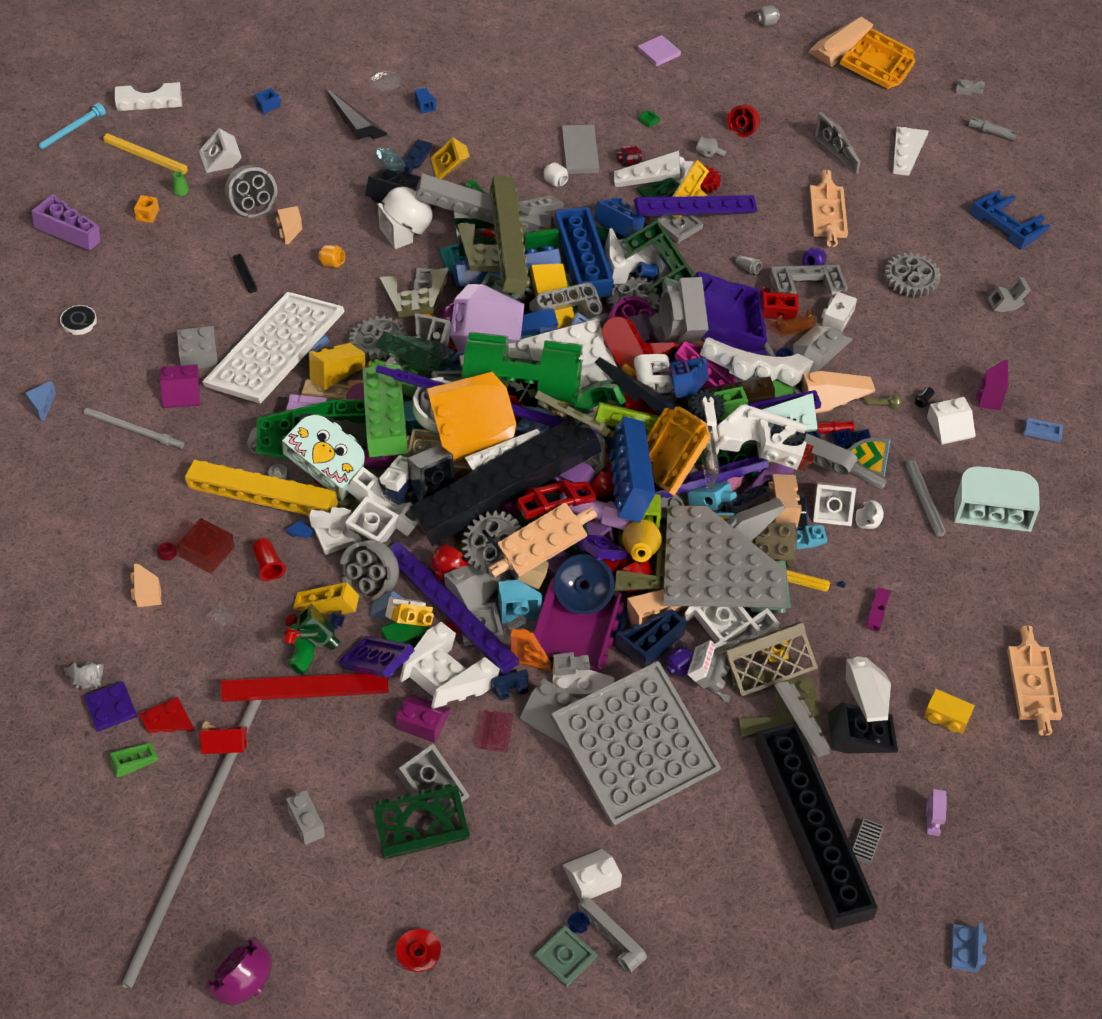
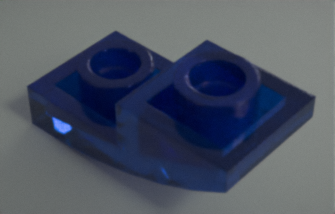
M850 428L832 432L834 445L846 450L863 439L871 438L869 429L852 433Z

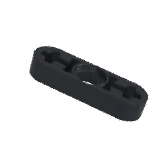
M756 486L728 503V513H734L735 516L739 512L770 500V488L767 486Z

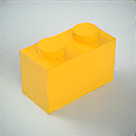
M936 689L928 704L924 718H927L933 724L947 727L951 732L963 734L975 705Z

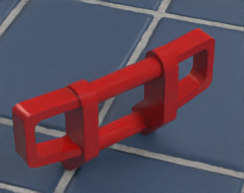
M562 479L554 484L527 488V495L518 499L517 507L525 519H530L547 514L565 502L568 506L595 502L596 493L588 482L570 483L569 480ZM576 490H585L588 495L579 497ZM559 491L564 492L567 498L548 503L543 494ZM534 500L538 508L527 510L524 504Z

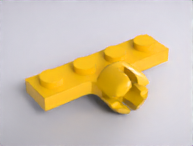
M698 160L694 161L672 197L708 196L701 190L700 185L709 171ZM672 215V216H673L675 219H679V218H681L682 215Z

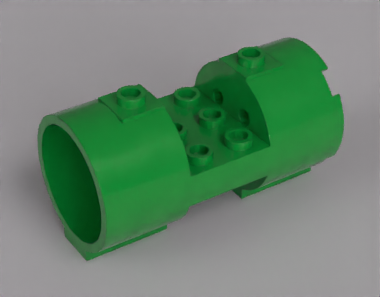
M469 332L464 354L462 379L493 372L504 385L505 381H516L518 379H524V383L535 384L538 381V391L563 404H577L578 397L575 395H577L580 389L583 360L579 359V357L583 355V344L545 340L541 361L508 357L509 336Z

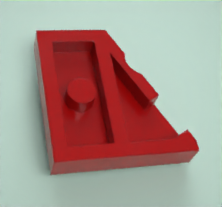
M178 697L139 713L147 733H158L160 731L175 732V730L194 731V727Z

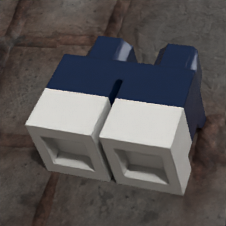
M401 455L394 460L379 478L380 483L386 485L383 495L389 496L390 501L397 504L404 500L403 495L406 492H410L413 489L408 473L407 457Z

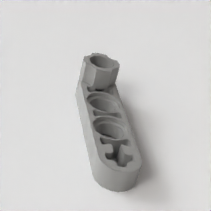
M586 897L578 904L579 911L597 929L600 928L603 931L601 933L611 943H616L619 946L618 949L622 954L617 957V961L626 972L631 974L647 959L645 951L593 900Z

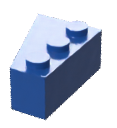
M621 197L597 201L594 221L600 223V226L612 228L614 233L620 234L624 238L643 228L645 217L637 216L636 210L633 209L632 211L628 203L624 204L622 202L623 199Z
M706 357L669 363L676 398H690L709 379Z

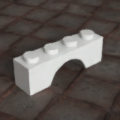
M180 82L164 83L160 89L151 93L138 92L132 86L115 87L117 111L182 107Z
M364 467L360 469L348 485L346 490L361 502L365 497H368L398 514L397 529L407 537L418 524L410 509V506L413 504L410 502L400 504L391 502L390 497L383 495L384 492L379 485L378 478Z

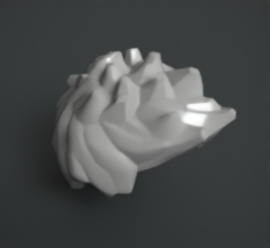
M86 662L83 666L72 663L71 666L64 668V671H66L65 675L69 676L71 684H76V688L81 687L82 690L90 688L91 690L93 687L97 688V686L101 685L100 681L103 676L104 664L96 665L93 662Z

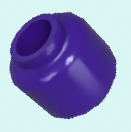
M816 246L807 249L802 255V264L804 266L824 265L827 258L825 251Z
M677 647L666 656L668 665L665 667L672 676L675 674L680 677L685 676L688 673L693 653L687 647Z

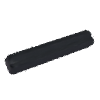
M242 254L234 255L235 265L248 292H257V285Z

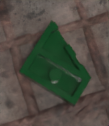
M671 177L660 182L651 183V187L642 189V186L637 188V191L643 197H672L680 184Z

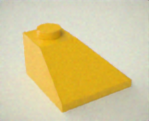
M454 137L430 158L436 178H444L470 157L467 146Z

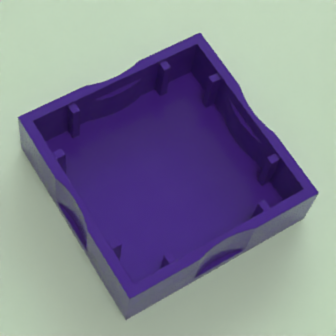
M698 271L694 277H702L709 329L701 339L706 340V338L710 337L743 351H760L767 342L765 322L762 316L763 307L760 289L729 282Z

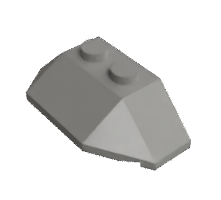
M815 325L793 344V354H800L814 361L809 372H817L853 339L838 329Z

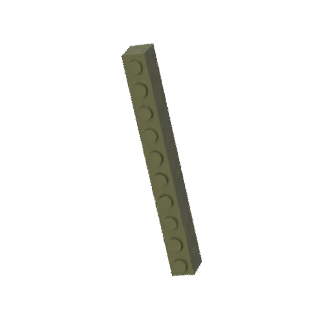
M493 175L490 195L502 292L524 295L525 288L529 287L530 277H527V256L524 255L525 245H523L524 235L521 234V214H518L520 206L517 204V185H514V178Z

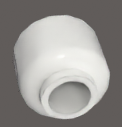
M554 162L544 168V179L554 187L563 186L568 180V171L560 164Z

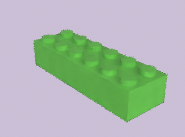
M400 365L384 366L396 370V368L400 369ZM376 367L363 368L369 457L407 454L408 446L402 382L394 380L393 377L377 373Z

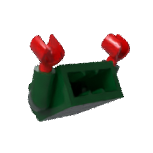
M312 604L299 616L296 614H289L287 616L285 625L291 627L297 623V630L288 628L285 631L284 638L286 643L292 644L295 642L296 637H300V639H309L318 648H322L326 644L330 649L334 650L340 644V640L334 636V625Z

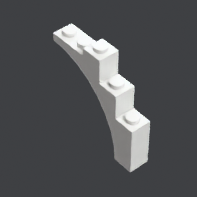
M710 337L706 338L700 353L701 356L729 369V373L743 380H747L752 376L757 378L770 376L772 381L778 379L792 387L802 381L803 374L809 373L814 362L800 354L787 357L754 354L728 346Z

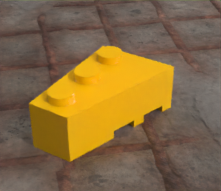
M351 343L337 345L329 350L324 348L320 352L310 351V380L323 390H326L364 368L365 353Z

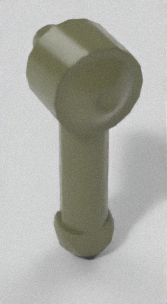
M898 393L891 395L889 399L870 398L869 396L864 398V404L867 406L883 405L889 406L893 410L900 409L903 401Z

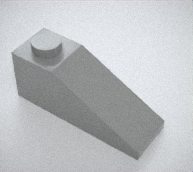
M779 498L737 513L734 517L729 518L727 523L748 540L752 541L786 507Z

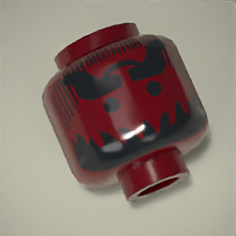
M636 145L622 146L620 152L617 153L618 162H621L624 167L639 164L642 161L641 149Z

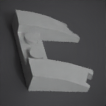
M839 265L771 266L770 280L777 292L797 294L793 281L800 282L802 280H822L825 288L831 295L847 290V284Z

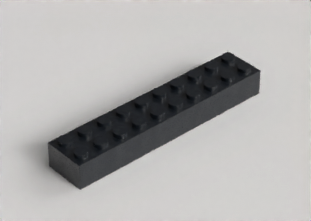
M570 417L410 506V509L431 546H434L466 528L468 525L473 524V519L476 521L480 520V514L486 517L487 512L491 514L495 510L525 495L527 488L539 487L602 452L598 437L589 425Z
M792 722L758 731L755 746L832 930L874 919L878 906L798 724Z

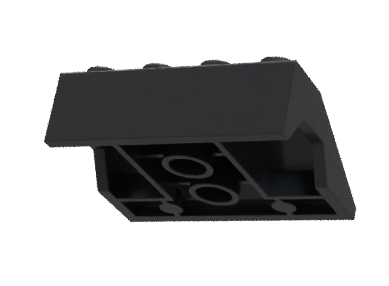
M386 167L380 170L377 178L368 176L365 196L371 197L373 201H383L387 194L397 187H408L416 191L421 176ZM429 204V205L431 206L432 211H433L434 208H435V205Z

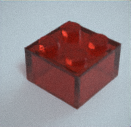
M200 518L179 541L177 548L181 559L212 574L235 548L233 534Z

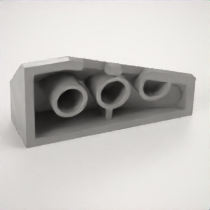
M822 112L818 113L814 137L850 170L857 174L861 161L843 129Z
M469 564L446 573L444 580L445 587L473 612L485 605L493 593H497L498 582L509 580L512 575L507 570L494 578L493 574H490L488 570L486 573H483L481 569L476 570L474 566Z

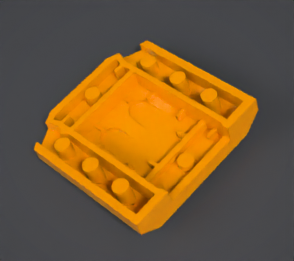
M871 28L850 51H847L841 59L840 65L889 89L900 85L915 64V51Z
M493 372L427 389L442 446L453 454V462L465 459L467 456L514 438L516 421L506 386Z
M675 407L673 410L665 408L647 436L653 481L674 496L711 438L706 422L681 407Z

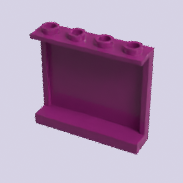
M552 577L534 631V636L548 658L553 661V655L574 652V657L588 655L589 670L600 673L602 666L606 667L609 657V655H606L607 649H611L614 637H611L612 632H616L619 620H617V615L622 614L623 611L622 594H618L617 599L611 598L604 608L595 613L587 615L576 614L567 610L557 599L554 590V577Z

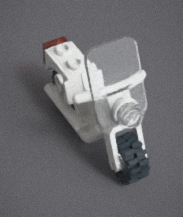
M700 390L692 396L688 412L706 422L711 436L701 452L707 489L713 488L718 475L717 455L719 449L737 452L742 444L748 440L757 441L759 458L796 470L798 468L802 471L806 470L808 464L812 465L815 454H812L814 446L804 441L807 434L805 431L806 424L800 421L797 422L795 418L791 420L790 417L785 418L744 404L739 406L716 427L724 410L723 399H719L720 395L717 394L715 396L713 391L710 394L708 393L709 390H705L704 393ZM768 422L774 423L772 428L768 427Z

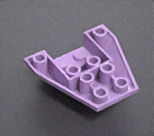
M468 284L454 299L450 336L457 351H465L469 332L509 336L508 344L520 341L524 304L485 285Z

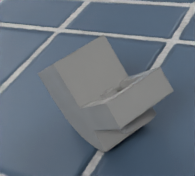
M1018 277L1008 289L998 286L988 297V300L994 311L1006 312L1017 310L1025 304L1023 298L1031 289L1024 278Z

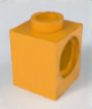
M144 195L140 196L134 207L136 220L153 223L159 211L157 198Z

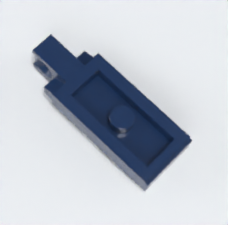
M417 139L404 159V172L411 174L414 168H420L433 148V144Z

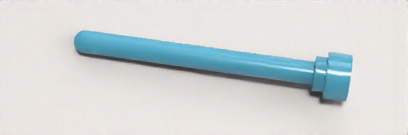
M100 103L95 104L89 113L39 143V148L44 149L90 119L105 115V108Z

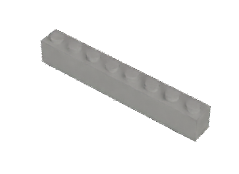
M422 173L417 185L415 199L494 224L491 195ZM519 210L518 214H521L520 224L527 225V233L536 232L551 224V214L542 212L527 215Z

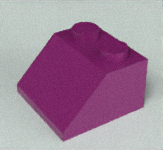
M1003 360L986 370L984 378L980 379V390L976 392L979 408L1001 410L1008 389V360Z
M198 364L160 367L163 408L200 406Z
M413 695L404 700L396 716L397 730L435 743L451 712V708L441 706L433 709L431 707L432 701Z

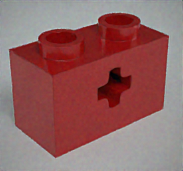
M763 292L761 298L763 318L795 320L799 310L798 294Z

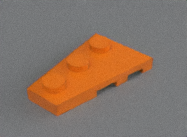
M512 629L511 652L519 658V664L551 671L553 664L534 634L525 629Z

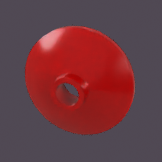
M413 929L406 932L400 937L396 945L398 962L402 967L412 972H424L436 965L441 956L439 939L435 934L425 929ZM422 951L423 954L421 956H416L415 952Z

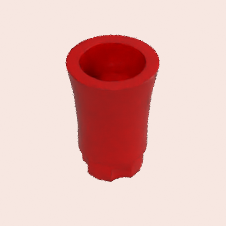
M260 538L252 544L253 555L257 562L260 578L266 582L281 578L286 572V566L276 553L273 544L266 538Z

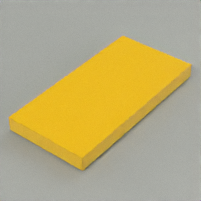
M540 264L529 267L535 297L540 293L568 287L563 264ZM572 307L555 311L558 321L557 329L569 327L574 317Z

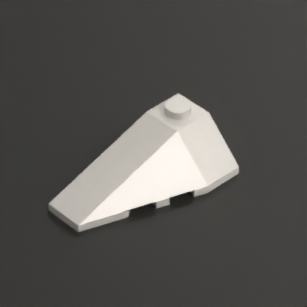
M867 657L846 659V682L867 722L888 720L891 683L887 675Z

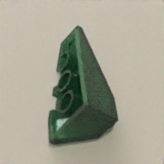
M384 331L374 345L376 348L429 379L432 378L431 373L433 371H444L456 353L439 342Z

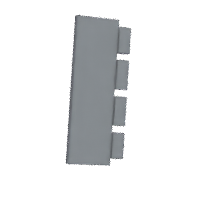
M788 681L775 684L776 689L817 758L830 754L829 750L832 747L824 735H819L822 731L814 717L809 718L811 712L804 700L799 701L798 698L801 695L795 685L789 684Z

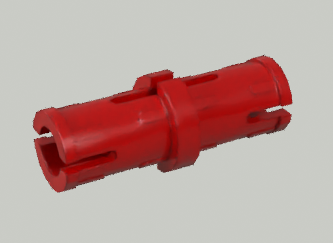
M833 420L828 423H817L819 434L838 435V433H854L855 429L854 421L838 422Z

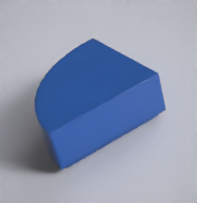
M302 519L286 529V533L291 537L308 538L314 535L313 530Z

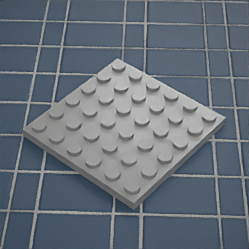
M659 661L550 715L612 827L722 769Z

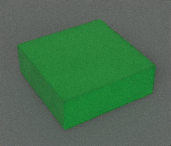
M648 110L638 116V121L650 128L660 122V117Z

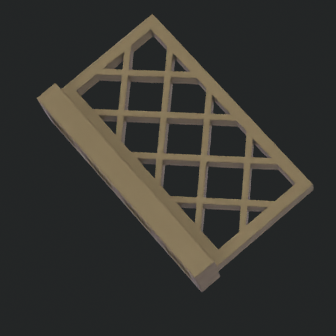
M803 622L793 623L723 649L741 696L818 669ZM801 636L804 642L801 650L791 647L793 639ZM779 643L786 646L782 657L771 653L774 646ZM789 648L799 652L794 664L784 659ZM760 650L767 653L763 664L752 660L755 653ZM802 654L809 657L811 666L802 668L797 665ZM770 655L780 659L775 671L765 666ZM739 658L748 660L743 672L736 669L733 660ZM783 661L793 665L790 673L787 675L778 672ZM751 662L761 666L756 678L746 673ZM764 668L774 673L768 682L759 679ZM745 675L755 680L752 687L746 690L742 686Z

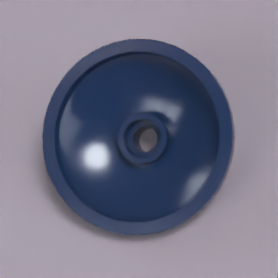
M580 554L570 557L561 564L554 578V590L557 599L567 610L576 614L587 615L601 610L610 601L614 591V578L610 568L604 561L596 560L588 554ZM580 582H587V588L582 589Z

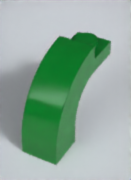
M604 380L580 388L577 395H575L578 397L577 404L567 406L585 413L598 406L599 402L621 405L626 400L624 391L613 380Z

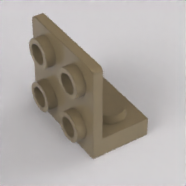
M770 523L756 536L755 545L774 561L785 560L788 567H796L798 534L796 524Z

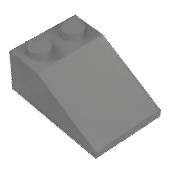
M434 744L426 747L394 770L403 785L413 796L419 795L418 792L425 789H431L432 792L440 790V786L452 784V787L458 786L461 802L470 797ZM444 797L439 801L442 806L448 803L446 810L443 811L444 814H447L454 807L452 799ZM433 800L424 801L433 805ZM430 814V816H431L434 820L437 819L435 816H433L432 814Z

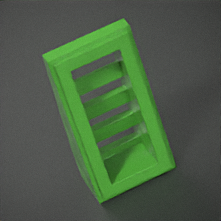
M151 742L112 752L109 757V763L116 778L158 761V756ZM146 750L148 757L144 756L143 751Z

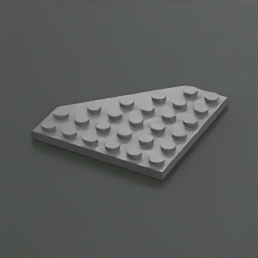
M668 506L664 606L786 607V569L709 507Z

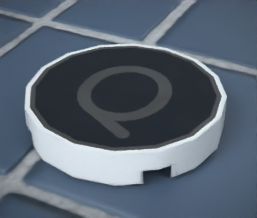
M76 305L67 308L62 313L60 323L65 332L81 335L93 329V326L97 323V317L92 308Z

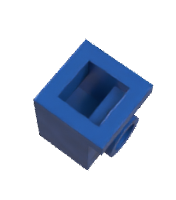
M427 87L414 90L415 103L421 114L436 111V98L433 97L432 93H429Z
M272 88L254 94L255 105L263 115L280 107V95Z

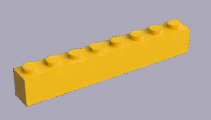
M194 460L185 476L188 488L307 516L310 515L311 510H322L330 513L332 507H337L338 505L336 491L329 488L324 489L311 484L306 485L293 480L288 481L274 476L270 477L206 461Z

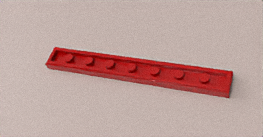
M365 673L221 680L222 702L389 693L388 677L383 678Z

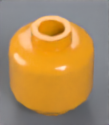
M325 245L319 252L318 258L324 267L338 268L345 262V252L338 245Z

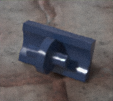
M513 669L505 674L499 673L497 678L491 679L493 694L496 693L502 701L511 696L509 689L516 688L520 695L528 693L529 674L527 669L518 672L516 669Z

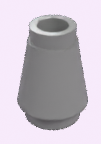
M739 255L736 259V265L751 275H757L762 269V262L757 258Z

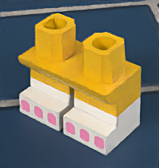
M389 597L385 616L396 623L428 627V625L432 624L434 614L432 613L433 607L425 606L426 603L423 601Z

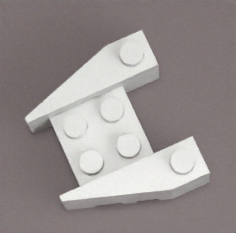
M610 228L605 243V252L614 280L613 284H626L629 273L636 272V266L640 261L648 265H658L657 281L671 273L653 245L625 259L624 254L627 251L626 244L622 243L624 239L618 240L613 229Z
M690 606L683 617L687 622L694 617L699 621L715 641L714 651L717 654L724 653L723 649L777 630L780 622L768 608L754 618H751L743 607Z
M442 622L427 630L414 648L415 651L409 656L408 661L403 663L400 676L401 682L410 677L432 695L431 707L433 709L447 705L449 701L456 699L462 701L466 700L467 696L474 695L476 697L484 694L492 688L491 679L497 678L500 668L486 657L468 669L452 658L448 652L452 649L456 633Z

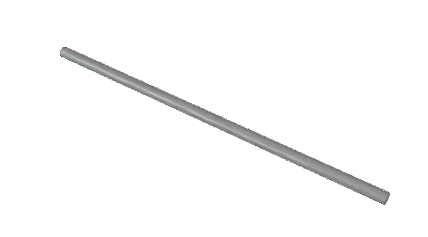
M252 700L249 702L238 727L247 726L248 732L262 700ZM226 753L122 981L121 986L124 988L132 989L238 753Z

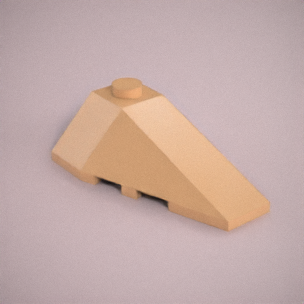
M825 371L804 373L801 384L803 392L817 391L822 404L821 408L815 409V413L831 411L834 407L843 406L853 399L862 398L876 391L871 377Z

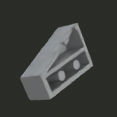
M415 313L418 369L421 371L420 374L432 377L431 373L433 371H440L451 333L450 320Z

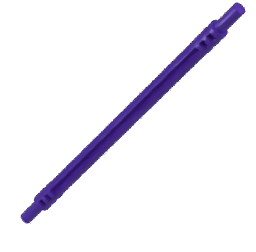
M380 365L376 367L377 373L425 389L445 384L397 368L393 370ZM511 403L514 415L551 427L566 420Z

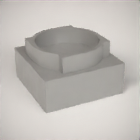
M702 277L680 278L675 286H667L663 291L659 312L666 341L672 340L674 343L679 344L684 342L697 344L709 330Z

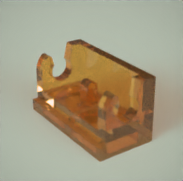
M807 310L806 316L782 320L781 315L777 317L775 325L781 337L808 332L816 324V315H811L812 310Z

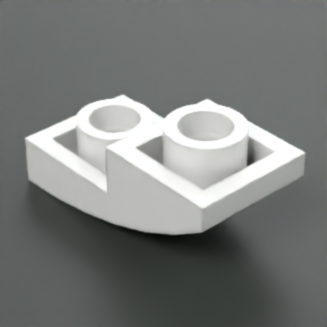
M332 507L330 513L322 510H311L309 515L311 527L324 529L345 527V522L352 512L342 507Z

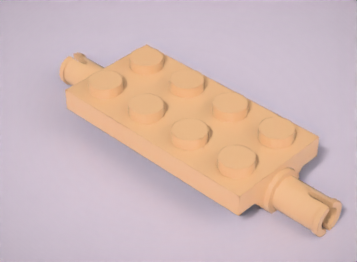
M823 170L821 172V183L817 186L810 185L809 189L813 237H827V245L831 247L832 242V246L835 247L838 244L837 238H847L848 235L844 189L833 183L830 170H827V174L826 170Z
M565 502L498 542V547L504 556L503 559L489 566V571L491 574L493 573L494 578L508 569H513L518 577L522 576L587 537V533L582 525L596 518V512L592 511L593 508L589 506V508L576 515L573 514Z
M1028 625V631L1027 626H1022L1020 628L1022 643L1019 646H1009L1007 650L1019 720H1037L1039 735H1044V731L1046 736L1052 734L1050 720H1061L1062 718L1049 647H1041L1034 640L1032 626Z

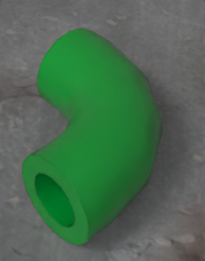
M293 624L290 628L297 630V624ZM296 637L295 642L292 643L295 649L294 654L287 663L293 671L303 675L314 659L315 645L309 639Z

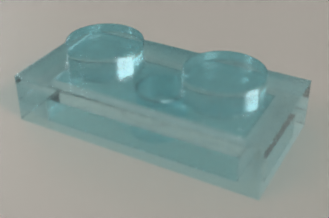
M378 148L377 155L389 170L397 171L398 169H404V161L393 148Z

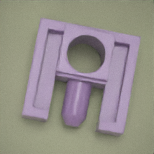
M933 789L932 794H929L926 802V834L940 836V824H944L946 821V791Z

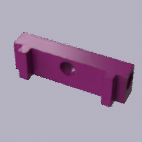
M877 587L866 626L867 629L880 631L891 590Z

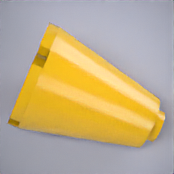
M642 519L640 523L632 522L626 526L622 535V544L633 559L638 562H645L659 549L661 533L654 523Z

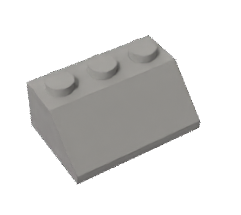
M543 678L531 693L520 720L568 748L550 715L580 699Z

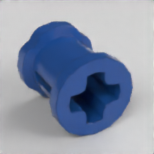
M640 261L636 266V275L638 277L646 276L654 280L658 275V265H648Z

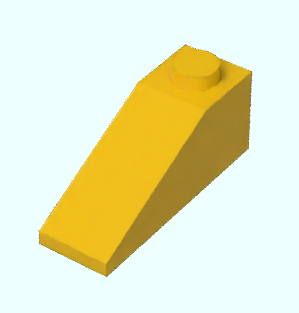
M347 582L297 592L293 609L304 611L312 604L319 612L324 614L342 615L356 612L359 595Z

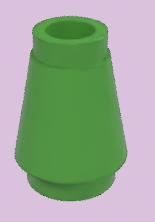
M177 171L173 173L172 192L177 196L186 195L189 187L183 173Z

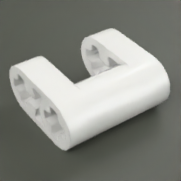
M643 354L635 357L634 365L637 380L658 393H668L673 390L674 384L671 376L653 375V372H664L669 369L670 364L667 355Z

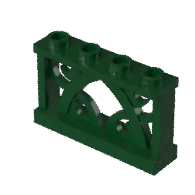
M452 784L440 786V790L432 792L431 789L419 791V795L410 797V794L398 796V800L389 802V799H382L377 801L376 805H373L372 810L384 860L469 840L470 833L458 786L452 787ZM444 797L452 799L454 803L452 811L446 815L443 811L446 810L448 803L445 806L439 803L440 799ZM433 800V805L424 801ZM403 806H408V807L404 810V812H402V810L399 808V807H403ZM417 808L437 818L430 824L427 838L422 839L416 829L405 826L408 818ZM386 811H395L396 816L388 818L390 821L397 823L396 826H388L383 822L382 817ZM456 812L461 830H456L449 819ZM441 822L443 825L438 827L442 829V832L440 834L434 833L433 828ZM384 830L395 831L393 846H387ZM402 831L411 832L414 835L413 840L407 841L405 837L408 834H402Z

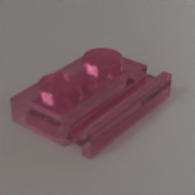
M484 710L477 745L478 749L508 753L514 714L497 711L487 712V710Z

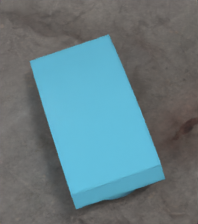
M823 525L805 526L803 530H797V549L816 547L828 541Z

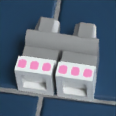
M709 640L695 648L687 675L703 689L710 686L716 692L724 688L725 681L721 677L726 676L729 667L724 663L726 656L724 654H717L714 651L716 645Z

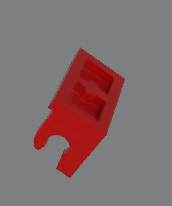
M247 726L212 727L201 730V754L243 753L244 748H247Z

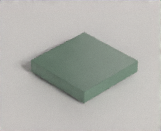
M566 925L534 954V958L566 988L598 957V954Z

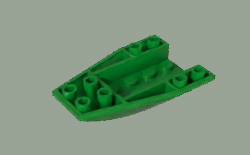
M329 400L257 418L256 453L290 460L283 454L282 440L299 423L300 414L310 413L323 417H332L334 420H350L353 423L362 424L366 423L365 400Z

